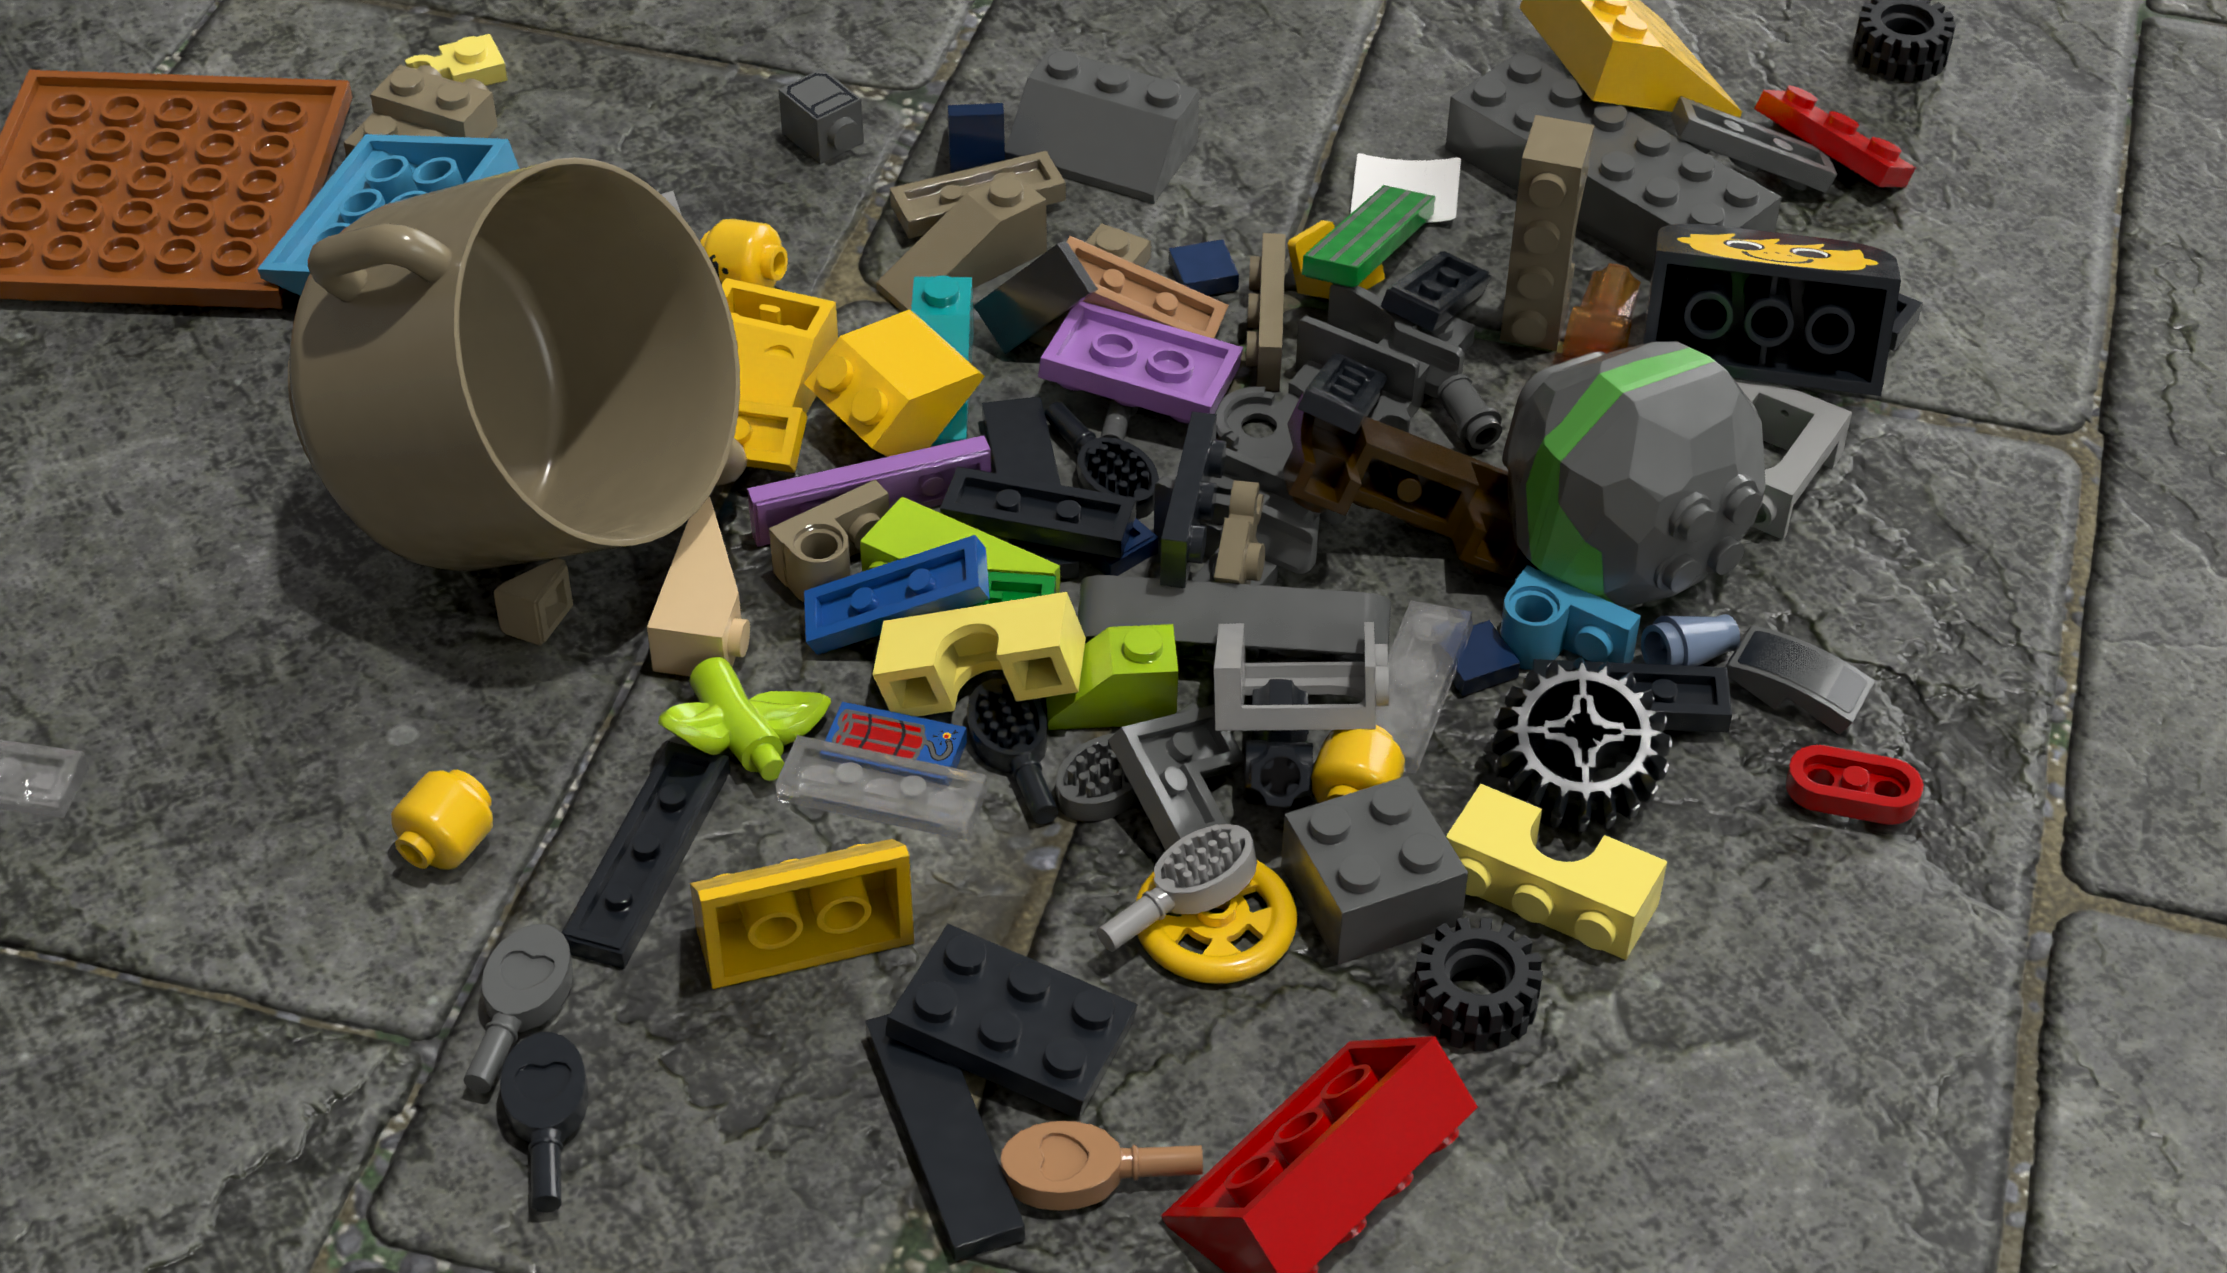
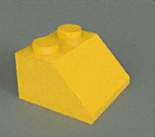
M906 310L839 336L804 381V384L872 449L889 457L929 448L985 376L916 313Z

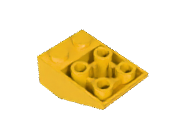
M725 278L722 288L732 316L738 346L740 366L739 400L803 408L805 413H807L816 395L804 384V381L838 339L836 302Z

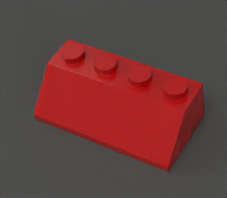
M1435 1036L1349 1041L1161 1215V1218L1170 1230L1226 1273H1318L1319 1266L1317 1263L1336 1245L1345 1243L1358 1235L1367 1224L1365 1217L1383 1199L1390 1198L1404 1190L1414 1178L1412 1171L1426 1157L1443 1150L1453 1143L1460 1133L1458 1126L1478 1106Z

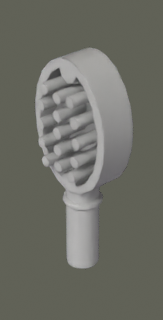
M1215 824L1196 830L1174 843L1158 859L1154 867L1156 887L1150 892H1144L1142 898L1097 929L1098 938L1104 947L1114 952L1157 920L1164 919L1168 912L1175 914H1197L1209 911L1239 894L1251 881L1257 866L1254 844L1250 833L1238 825Z

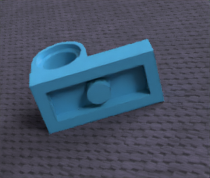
M1527 565L1517 577L1515 584L1507 592L1504 599L1500 635L1521 662L1520 668L1525 670L1532 669L1533 659L1554 660L1563 649L1582 656L1590 662H1606L1608 660V662L1631 663L1634 657L1641 615L1594 594L1545 575L1542 571Z

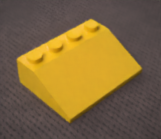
M1640 0L1521 1L1520 10L1592 101L1672 112L1678 99L1682 96L1740 118L1742 114L1741 109L1665 21Z

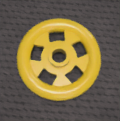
M1257 860L1256 871L1249 884L1235 897L1215 907L1223 909L1225 912L1215 914L1205 911L1197 914H1181L1180 917L1166 915L1164 919L1157 920L1137 934L1140 943L1150 957L1168 971L1196 982L1211 984L1233 983L1263 973L1283 957L1290 947L1296 932L1297 910L1294 898L1285 882L1272 869ZM1154 871L1141 886L1136 901L1142 898L1144 892H1150L1156 887ZM1257 892L1264 899L1268 908L1250 912L1249 905L1243 896ZM1246 930H1250L1260 939L1251 948L1241 952L1230 943L1241 937ZM1185 934H1189L1194 939L1209 946L1203 954H1198L1181 947L1178 943Z

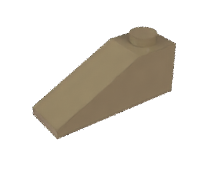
M1013 171L966 193L877 281V291L901 312L911 310L914 276L972 277V288L974 289L1047 252L1046 199Z

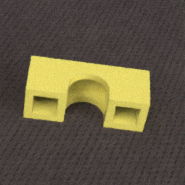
M1067 592L883 621L873 677L890 712L915 717L955 711L957 696L962 686L972 677L989 670H1003L1016 702L1076 693L1079 691L1086 637Z
M1480 783L1446 836L1468 871L1465 894L1480 897L1517 913L1527 921L1543 924L1580 940L1590 948L1603 950L1627 960L1659 905L1667 861L1606 835L1603 836L1595 851L1582 860L1563 862L1551 859L1543 855L1536 848L1542 809Z

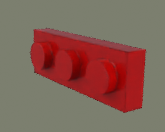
M1788 86L1786 91H1762L1754 108L1759 113L1879 187H1906L1916 167L1899 158L1902 151L1896 145L1878 137H1872L1870 140L1858 133L1859 124L1855 120L1835 111H1829L1827 114L1815 106L1817 98L1803 89Z

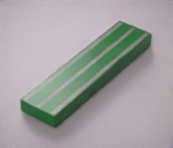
M1383 185L1303 255L1301 275L1355 288L1434 214L1436 196Z

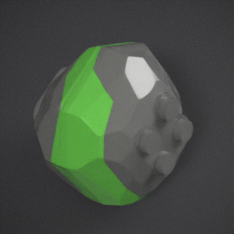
M1650 342L1607 354L1602 351L1593 352L1539 371L1527 381L1519 394L1502 456V462L1508 469V499L1514 539L1525 557L1545 575L1587 593L1594 594L1618 606L1645 603L1671 597L1701 582L1713 572L1719 575L1730 572L1743 557L1744 545L1740 543V540L1753 526L1762 505L1766 488L1762 421L1755 406L1725 368L1711 357L1679 342Z

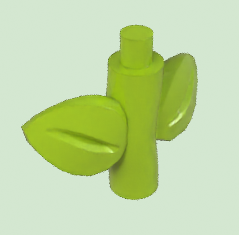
M713 657L698 664L690 675V686L699 702L672 706L659 715L658 724L705 753L717 755L729 748L746 770L759 772L763 779L771 781L779 778L786 769V765L781 758L784 745L792 743L807 734L826 713L831 704V698L816 692L769 691L748 699L730 663L724 658Z

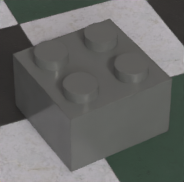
M1408 776L1284 815L1281 867L1337 965L1434 934L1436 928L1444 923L1449 928L1455 927L1456 920L1462 918L1468 871Z

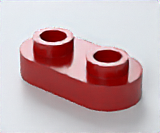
M1811 745L1798 750L1790 760L1786 777L1788 794L1797 804L1806 809L1890 825L1906 822L1916 814L1924 786L1918 771L1902 760L1826 745Z

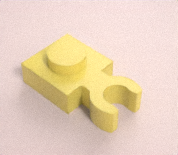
M490 34L479 37H465L457 42L439 46L440 56L417 55L405 60L407 67L417 69L421 65H429L435 68L442 77L462 83L469 78L476 79L485 86L507 81L505 63Z

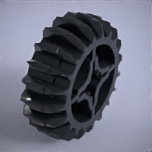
M1582 656L1574 660L1571 672H1566L1556 659L1548 664L1545 674L1546 678L1531 669L1524 676L1523 688L1512 686L1507 691L1504 701L1506 707H1500L1494 717L1493 726L1497 731L1492 734L1490 750L1493 754L1499 756L1494 766L1496 777L1511 778L1506 789V793L1509 796L1519 798L1528 795L1527 803L1550 811L1549 824L1552 826V829L1562 824L1564 816L1574 818V825L1579 834L1588 829L1590 817H1595L1606 831L1614 826L1617 817L1616 812L1631 820L1638 814L1640 808L1639 801L1649 803L1655 798L1658 790L1656 782L1665 779L1669 768V763L1664 757L1669 755L1672 740L1670 735L1662 733L1667 723L1665 711L1650 710L1655 699L1652 689L1638 693L1632 692L1635 684L1633 672L1622 676L1619 680L1611 678V666L1608 660L1599 666L1598 672L1587 671V665ZM1562 708H1569L1568 715L1561 720L1545 721L1544 727L1532 726L1547 713ZM1598 713L1603 714L1604 716L1611 719L1613 722L1605 720ZM1577 726L1579 727L1580 741H1583L1584 750L1587 751L1584 764L1582 762V748H1578L1577 739L1574 738ZM1617 762H1632L1615 777L1592 783V777L1596 771L1604 768H1616ZM1545 766L1557 769L1566 779L1554 774Z

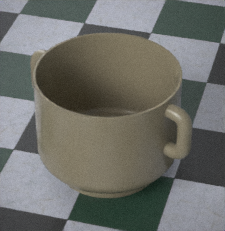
M576 157L554 159L385 204L360 217L339 234L328 236L313 245L307 265L310 274L299 299L291 334L288 361V393L293 422L309 462L335 502L363 532L390 552L408 561L427 567L455 571H475L643 544L663 537L683 525L698 511L715 486L736 481L744 472L747 466V457L743 446L734 438L740 399L738 346L726 295L707 252L688 223L665 197L632 173L615 165L594 159Z

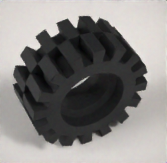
M1871 0L1870 3L1865 2L1859 13L1853 42L1854 57L1858 56L1857 62L1861 67L1870 65L1869 72L1877 76L1881 71L1885 72L1886 80L1894 81L1895 75L1903 76V82H1913L1914 75H1917L1921 81L1928 80L1931 73L1937 76L1942 72V68L1946 67L1955 31L1954 16L1951 12L1944 13L1945 6L1940 2L1930 5L1931 0Z
M1469 917L1459 918L1456 920L1455 932L1444 923L1436 928L1435 939L1427 935L1422 942L1421 952L1417 954L1412 994L1413 1006L1417 1005L1416 1016L1421 1024L1431 1021L1429 1033L1438 1040L1446 1031L1450 1032V1046L1462 1049L1464 1038L1474 1040V1051H1486L1488 1039L1491 1038L1494 1039L1498 1049L1506 1047L1510 1043L1511 1033L1520 1039L1527 1033L1528 1023L1533 1024L1537 1014L1543 971H1541L1542 960L1539 952L1531 953L1533 943L1526 935L1517 941H1513L1515 927L1507 923L1503 924L1499 932L1491 930L1493 921L1491 918L1481 917L1479 928H1471ZM1479 973L1497 980L1504 988L1491 994H1473L1457 987L1451 979L1461 974Z

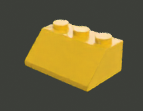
M894 839L870 844H857L843 850L802 859H789L775 865L734 874H721L711 879L690 883L696 930L712 989L915 944L909 853L906 845Z

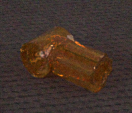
M1609 263L1606 268L1600 271H1593L1581 307L1574 306L1564 339L1563 357L1575 359L1593 352L1602 351L1607 354L1627 348L1632 326L1631 317L1639 297L1641 281L1634 278L1630 273L1629 267Z

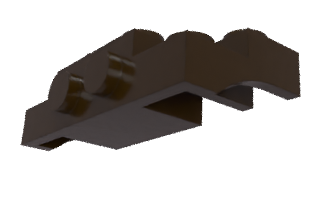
M1302 392L1287 423L1293 449L1283 467L1288 495H1291L1297 504L1312 512L1324 513L1328 509L1346 516L1352 503L1366 509H1377L1398 517L1415 528L1432 530L1452 538L1458 558L1472 572L1485 577H1492L1497 573L1513 580L1516 579L1526 557L1514 539L1508 499V471L1369 417L1365 418L1356 434L1350 433L1297 409L1304 394Z

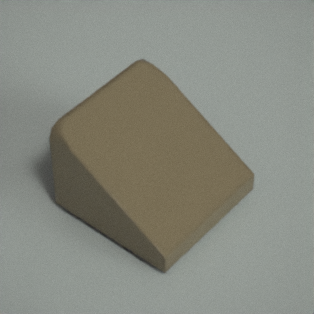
M555 558L502 583L494 590L499 625L503 633L540 646L547 641L573 606L565 560Z

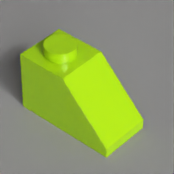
M1173 624L1108 627L1087 642L1084 648L1079 691L1046 697L1048 730L1124 727L1175 714L1177 712L1178 664Z

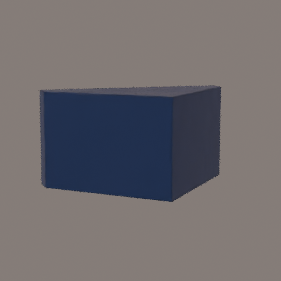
M1003 103L948 105L947 134L950 173L1005 161Z

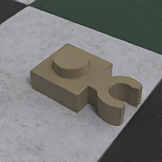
M1238 480L1233 482L1229 518L1224 519L1214 574L1216 582L1250 585L1251 580L1260 581L1262 577L1265 546L1263 543H1258L1256 538L1257 526L1260 522L1264 495L1259 494V483Z

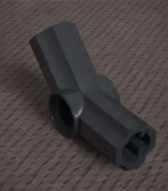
M1270 679L1263 687L1253 690L1252 705H1308V692L1300 690L1295 686L1293 680ZM1251 730V740H1246L1244 799L1266 800L1267 805L1278 807L1291 806L1293 801H1311L1313 743H1307L1309 730Z

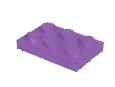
M1081 301L1070 310L1041 356L1038 377L1056 382L1069 390H1083L1114 399L1117 403L1124 406H1138L1169 415L1176 421L1189 423L1192 411L1215 414L1240 367L1243 347Z

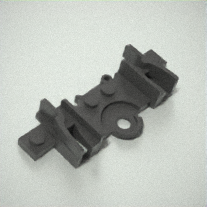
M1333 283L1330 286L1328 322L1324 323L1309 316H1303L1298 322L1295 368L1297 374L1289 382L1288 392L1281 401H1276L1275 393L1266 392L1265 387H1247L1224 396L1215 412L1217 414L1216 437L1220 441H1226V457L1222 478L1211 477L1210 480L1212 483H1217L1212 521L1201 519L1200 525L1207 526L1204 557L1209 560L1191 581L1216 582L1214 574L1224 519L1229 518L1230 496L1234 480L1259 483V494L1264 495L1262 514L1256 531L1258 543H1263L1265 546L1264 568L1260 581L1251 580L1250 585L1274 586L1278 580V566L1297 574H1304L1310 571L1316 563L1320 519L1329 524H1339L1347 519L1348 512L1346 516L1328 509L1324 513H1316L1297 504L1292 499V496L1288 495L1283 467L1293 449L1287 423L1302 392H1305L1308 385L1333 354H1342L1386 374L1385 377L1388 379L1367 417L1409 433L1410 419L1424 404L1425 394L1437 398V390L1446 379L1462 374L1464 354L1474 342L1475 325L1452 317L1432 332L1380 307L1383 298L1362 287L1356 286L1351 288ZM1263 420L1273 424L1276 430L1270 436L1257 438L1247 435L1241 426L1249 421ZM1162 476L1154 489V534L1162 538L1175 480L1166 476Z

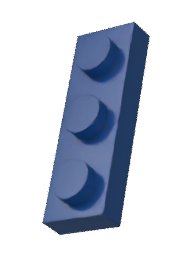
M972 535L805 590L806 643L819 655L881 635L883 621L961 609L990 600L986 547L976 535Z

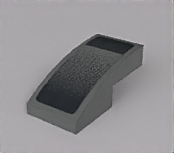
M1754 625L1745 632L1725 666L1731 679L1771 708L1775 709L1788 697L1839 735L1853 723L1875 683V680L1827 651L1793 636Z

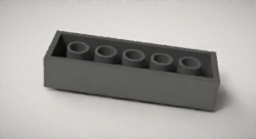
M1522 50L1450 96L1445 149L1517 192L1522 156L1535 115L1594 125L1588 174L1576 227L1651 271L1653 270L1658 230L1664 226L1674 224H1707L1775 232L1781 196L1713 159L1710 155L1674 137L1664 129L1628 111L1623 106L1592 101L1576 80Z

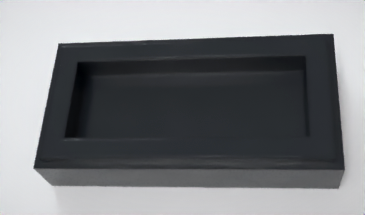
M1065 240L1053 246L976 303L974 308L1003 352L1007 354L1014 351L1097 291L1098 288Z

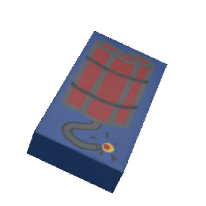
M842 702L821 748L823 764L948 790L967 743L966 727Z

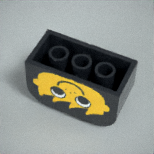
M1674 224L1664 226L1658 230L1642 344L1650 342H1679L1711 357L1725 368L1732 378L1881 396L1901 285L1897 259L1892 254L1881 249L1843 240L1707 224Z

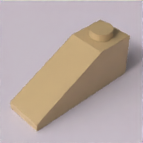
M710 496L687 522L647 625L652 668L655 672L690 676L698 664L713 657L724 658L733 666L735 658H743L748 649L750 622L747 619H741L739 592Z

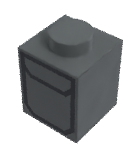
M823 68L778 89L782 133L818 163L822 164L864 143L861 98Z

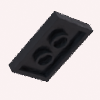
M947 923L887 1017L885 1036L1079 1119L1131 1028L1138 1004Z

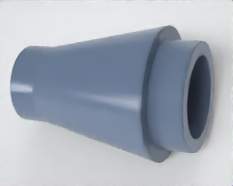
M1728 614L1715 617L1660 616L1654 621L1653 625H1649L1644 629L1641 636V651L1646 664L1701 666L1724 653L1735 651L1740 642V631L1736 621Z

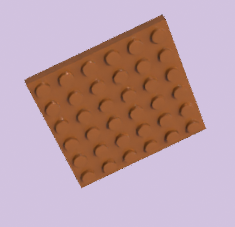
M29 70L0 133V299L282 309L288 290L261 279L257 269L323 188L353 98L349 80Z

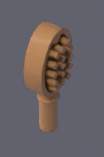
M1054 1121L1026 1128L1008 1140L1001 1154V1169L1013 1197L1022 1203L1040 1209L1071 1210L1094 1205L1104 1200L1119 1185L1120 1179L1133 1178L1136 1181L1139 1177L1203 1175V1155L1201 1145L1137 1148L1136 1145H1132L1131 1148H1120L1119 1143L1105 1130L1094 1125L1075 1121Z

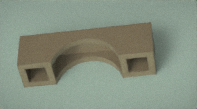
M1535 115L1521 161L1500 341L1557 351L1570 304L1575 263H1571L1581 200L1588 174L1594 125Z

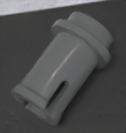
M1458 374L1446 379L1437 390V399L1440 404L1444 405L1458 426L1457 436L1461 443L1471 445L1474 449H1484L1494 444L1502 434V418L1498 410L1486 405L1472 385L1469 376Z

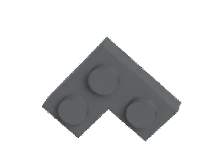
M1215 704L1124 726L1108 739L1165 850L1196 830L1215 824H1227L1204 780L1231 773L1246 759L1230 731L1215 730Z

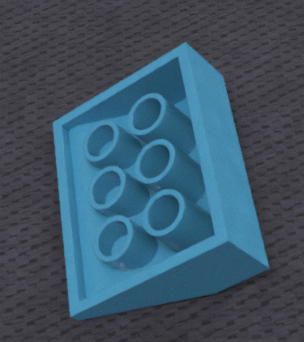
M365 134L258 267L257 271L261 279L301 296L310 274L307 266L308 257L314 244L328 236L339 234L360 217L385 204L519 169L509 140Z

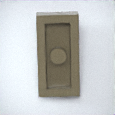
M875 479L769 528L773 573L802 602H804L805 590L851 576L850 557L861 552L860 540L888 512L889 493Z

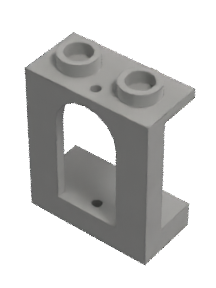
M1734 378L1735 382L1753 403L1760 416L1763 441L1788 450L1784 458L1776 466L1765 470L1766 488L1764 497L1752 526L1775 537L1784 539L1788 532L1793 505L1822 465L1833 469L1843 455L1852 412L1783 384Z
M1364 622L1365 662L1245 663L1244 623L1218 624L1214 662L1215 730L1376 729V706H1389L1388 644H1375L1374 622ZM1270 679L1293 680L1295 686L1300 690L1308 692V695H1347L1362 701L1358 704L1244 705L1245 695H1253L1254 689L1263 687Z

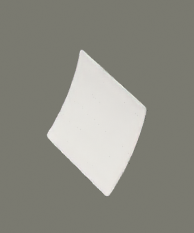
M1358 153L1350 213L1356 210L1379 188L1386 185L1436 196L1434 214L1425 223L1454 220L1457 211L1461 159L1457 157L1440 160H1396Z

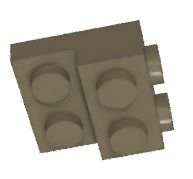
M399 65L370 94L373 113L343 143L347 158L365 134L488 138L498 127L493 93L476 79L469 78L462 83L442 77L435 68L429 65H421L417 69Z

